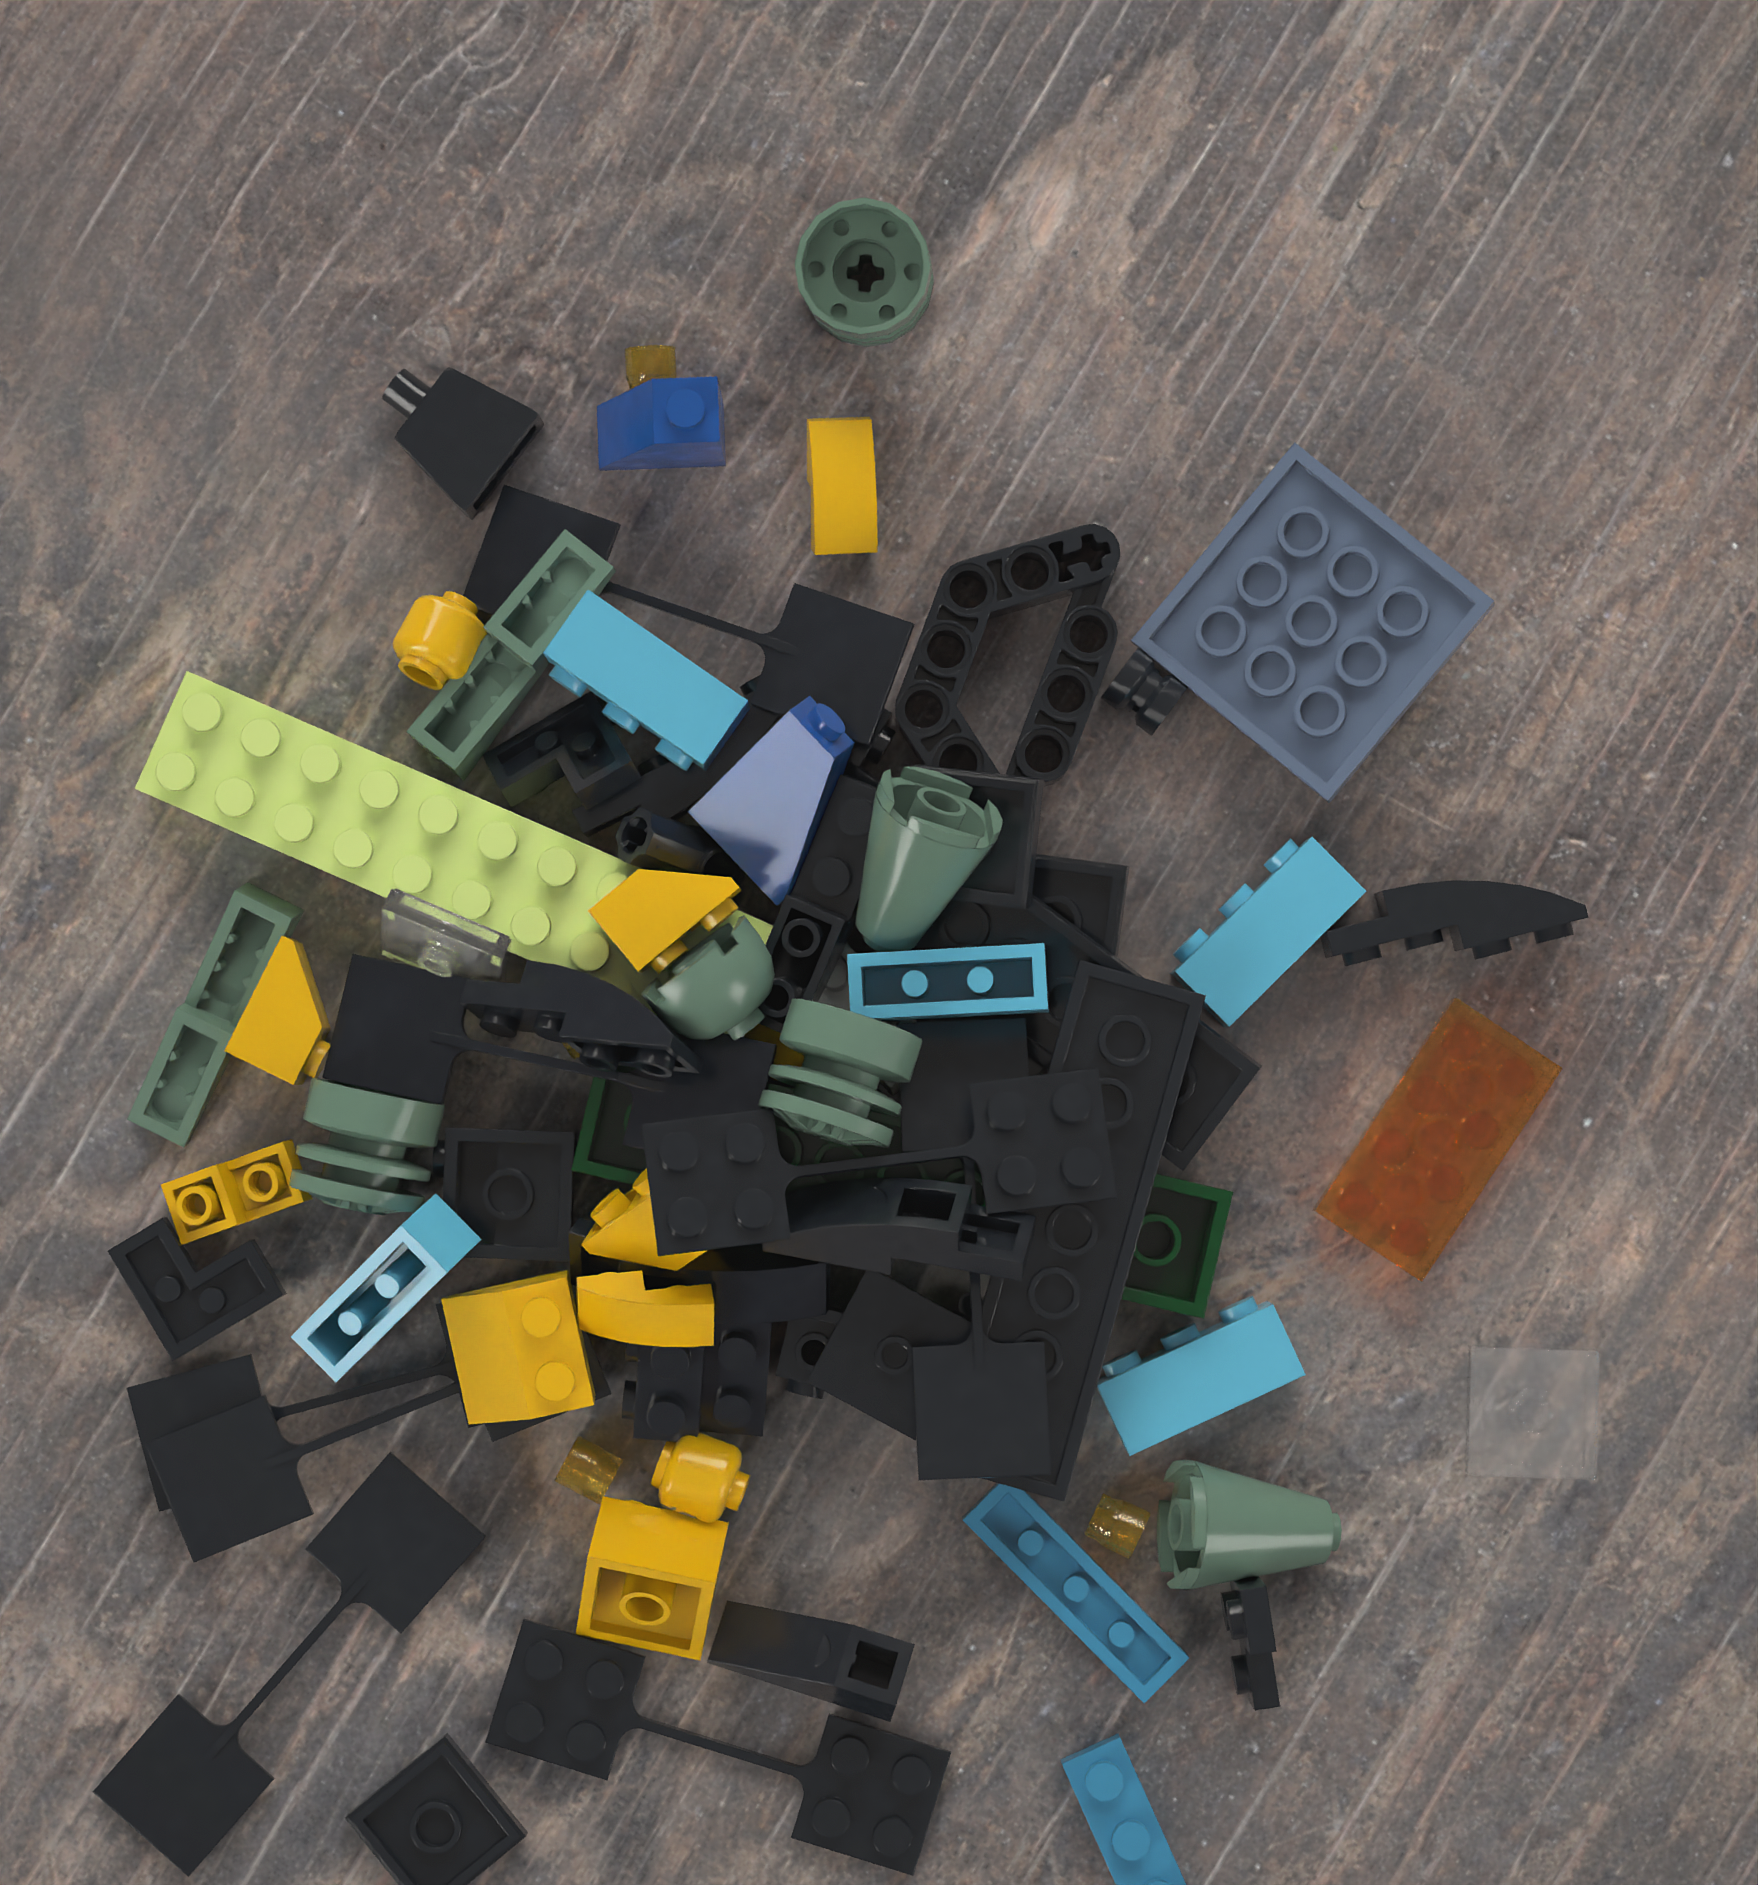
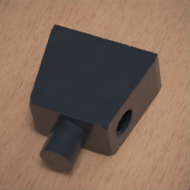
M450 367L443 371L431 388L406 369H402L389 383L382 396L385 402L408 418L398 430L395 440L464 515L471 520L474 519L544 426L540 415L533 409Z

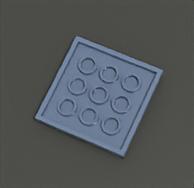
M1294 442L1131 641L1136 647L1153 658L1168 673L1174 675L1185 684L1190 691L1330 803L1494 607L1495 602Z

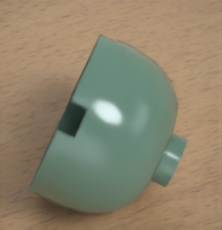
M743 915L738 918L734 928L730 923L725 924L674 962L671 966L674 968L672 972L675 974V977L664 985L656 977L642 992V997L652 1010L674 1032L686 1038L696 1040H709L728 1032L731 1038L736 1040L753 1029L765 1017L758 1007L772 991L775 976L772 958L758 932Z

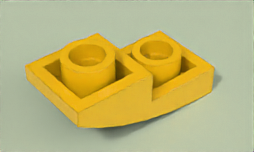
M871 418L807 419V482L811 486V550L815 555L877 553V493Z
M293 1140L282 1141L161 1184L181 1245L312 1200V1195L289 1186L292 1169L303 1170L298 1155L295 1154L296 1149Z
M642 1270L621 1273L606 1272L599 1275L576 1277L577 1321L580 1330L600 1337L638 1345L659 1347L714 1345V1299L711 1284L675 1285L664 1289L645 1290Z

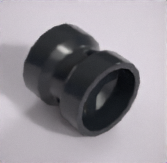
M1137 648L1101 696V699L1115 709L1125 708L1129 712L1131 710L1136 712V725L1152 736L1188 687L1174 675H1166L1164 678L1158 675L1160 672L1155 669L1154 659Z

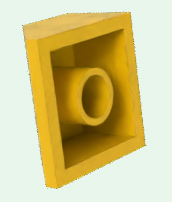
M568 1270L441 1298L469 1425L529 1420L594 1405L595 1390L582 1331L578 1327L577 1308Z
M603 1496L587 1556L576 1635L701 1661L729 1522L720 1520L711 1523L704 1522L676 1511L648 1506L639 1501H624Z

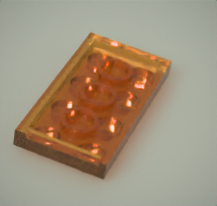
M1452 998L1312 1210L1422 1282L1563 1068L1458 998Z

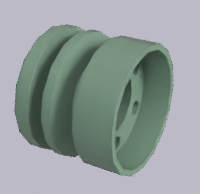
M865 197L838 202L817 215L800 238L795 260L799 292L819 326L841 342L863 347L892 343L913 330L929 308L934 277L926 240L913 219L891 203ZM872 263L876 273L884 276L883 280L874 281L871 286V292L864 293L861 292L858 282L850 278L851 275L861 274L863 264Z
M792 999L779 1040L788 1048L805 1057L801 1067L772 1064L768 1075L780 1082L795 1087L793 1095L763 1090L758 1106L761 1109L772 1108L774 1114L790 1125L791 1128L827 1141L846 1146L873 1145L889 1148L894 1134L893 1130L868 1120L869 1112L899 1117L902 1109L901 1105L876 1090L880 1080L910 1082L923 1043L922 1039L893 1025L845 1009L804 999Z
M312 1078L303 1119L315 1126L330 1131L328 1144H297L295 1154L324 1163L322 1172L292 1169L289 1186L305 1191L325 1204L376 1215L399 1212L415 1213L424 1204L426 1197L399 1189V1180L403 1178L429 1181L431 1171L405 1160L406 1147L427 1148L437 1146L445 1105L333 1080Z

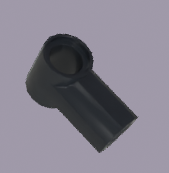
M639 807L632 815L623 817L615 835L618 842L617 857L636 867L646 870L731 877L738 886L744 880L745 872L700 826L686 825Z

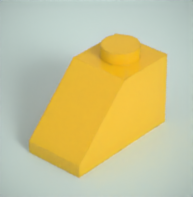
M281 936L224 1050L292 1085H303L307 1076L317 1078L326 1064L331 1047L330 1043L325 1041L331 1027L303 943L290 937Z

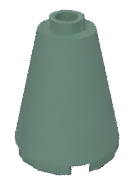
M903 767L900 777L891 778V769L883 772L875 790L856 915V926L863 934L866 944L879 952L913 949L997 841L1003 823L998 809L989 800L984 810L971 801L969 796L973 788L962 781L937 771L919 767Z
M1194 1460L1173 1461L1165 1473L1163 1482L1174 1483L1171 1501L1159 1500L1156 1540L1161 1572H1173L1174 1578L1166 1583L1170 1589L1191 1590L1324 1564L1328 1560L1331 1551H1337L1339 1548L1342 1533L1341 1520L1337 1513L1332 1512L1330 1504L1326 1499Z

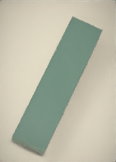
M565 529L483 628L488 634L481 641L467 673L459 679H450L406 731L410 737L465 781L550 662L543 654L544 650L586 591L590 590L599 596L615 574V568Z
M249 882L234 890L186 1000L177 1007L127 1120L182 1147L189 1144L232 1057L231 1054L224 1050L281 936L291 938L304 912L303 909Z

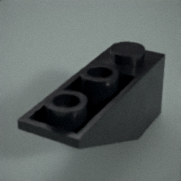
M727 1600L707 1663L891 1722L915 1644L853 1624Z

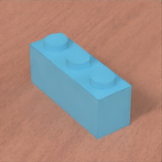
M590 590L586 591L543 652L546 659L555 666L549 674L551 678L578 697H581L586 689L592 691L607 702V705L602 710L604 715L631 734H634L639 726L648 730L660 739L655 750L685 771L688 770L692 763L706 771L750 709L749 702L744 697Z
M1313 837L1305 840L1300 846L1290 838L1265 862L1264 866L1272 873L1254 891L1246 883L1243 884L1218 909L1226 919L1209 936L1199 928L1173 953L1180 961V964L1170 974L1186 990L1206 995L1203 1007L1224 1028L1230 1027L1366 892Z
M1044 943L847 954L850 1011L881 1022L1049 1012Z
M435 1193L400 1225L312 1314L291 1338L337 1382L482 1239Z
M1253 1296L1247 1297L1218 1311L1222 1320L1220 1323L1200 1332L1195 1323L1186 1325L1161 1337L1160 1340L1164 1348L1141 1359L1137 1350H1133L1103 1364L1102 1368L1106 1375L1099 1378L1097 1389L1129 1456L1306 1375L1272 1303L1265 1301L1257 1305Z

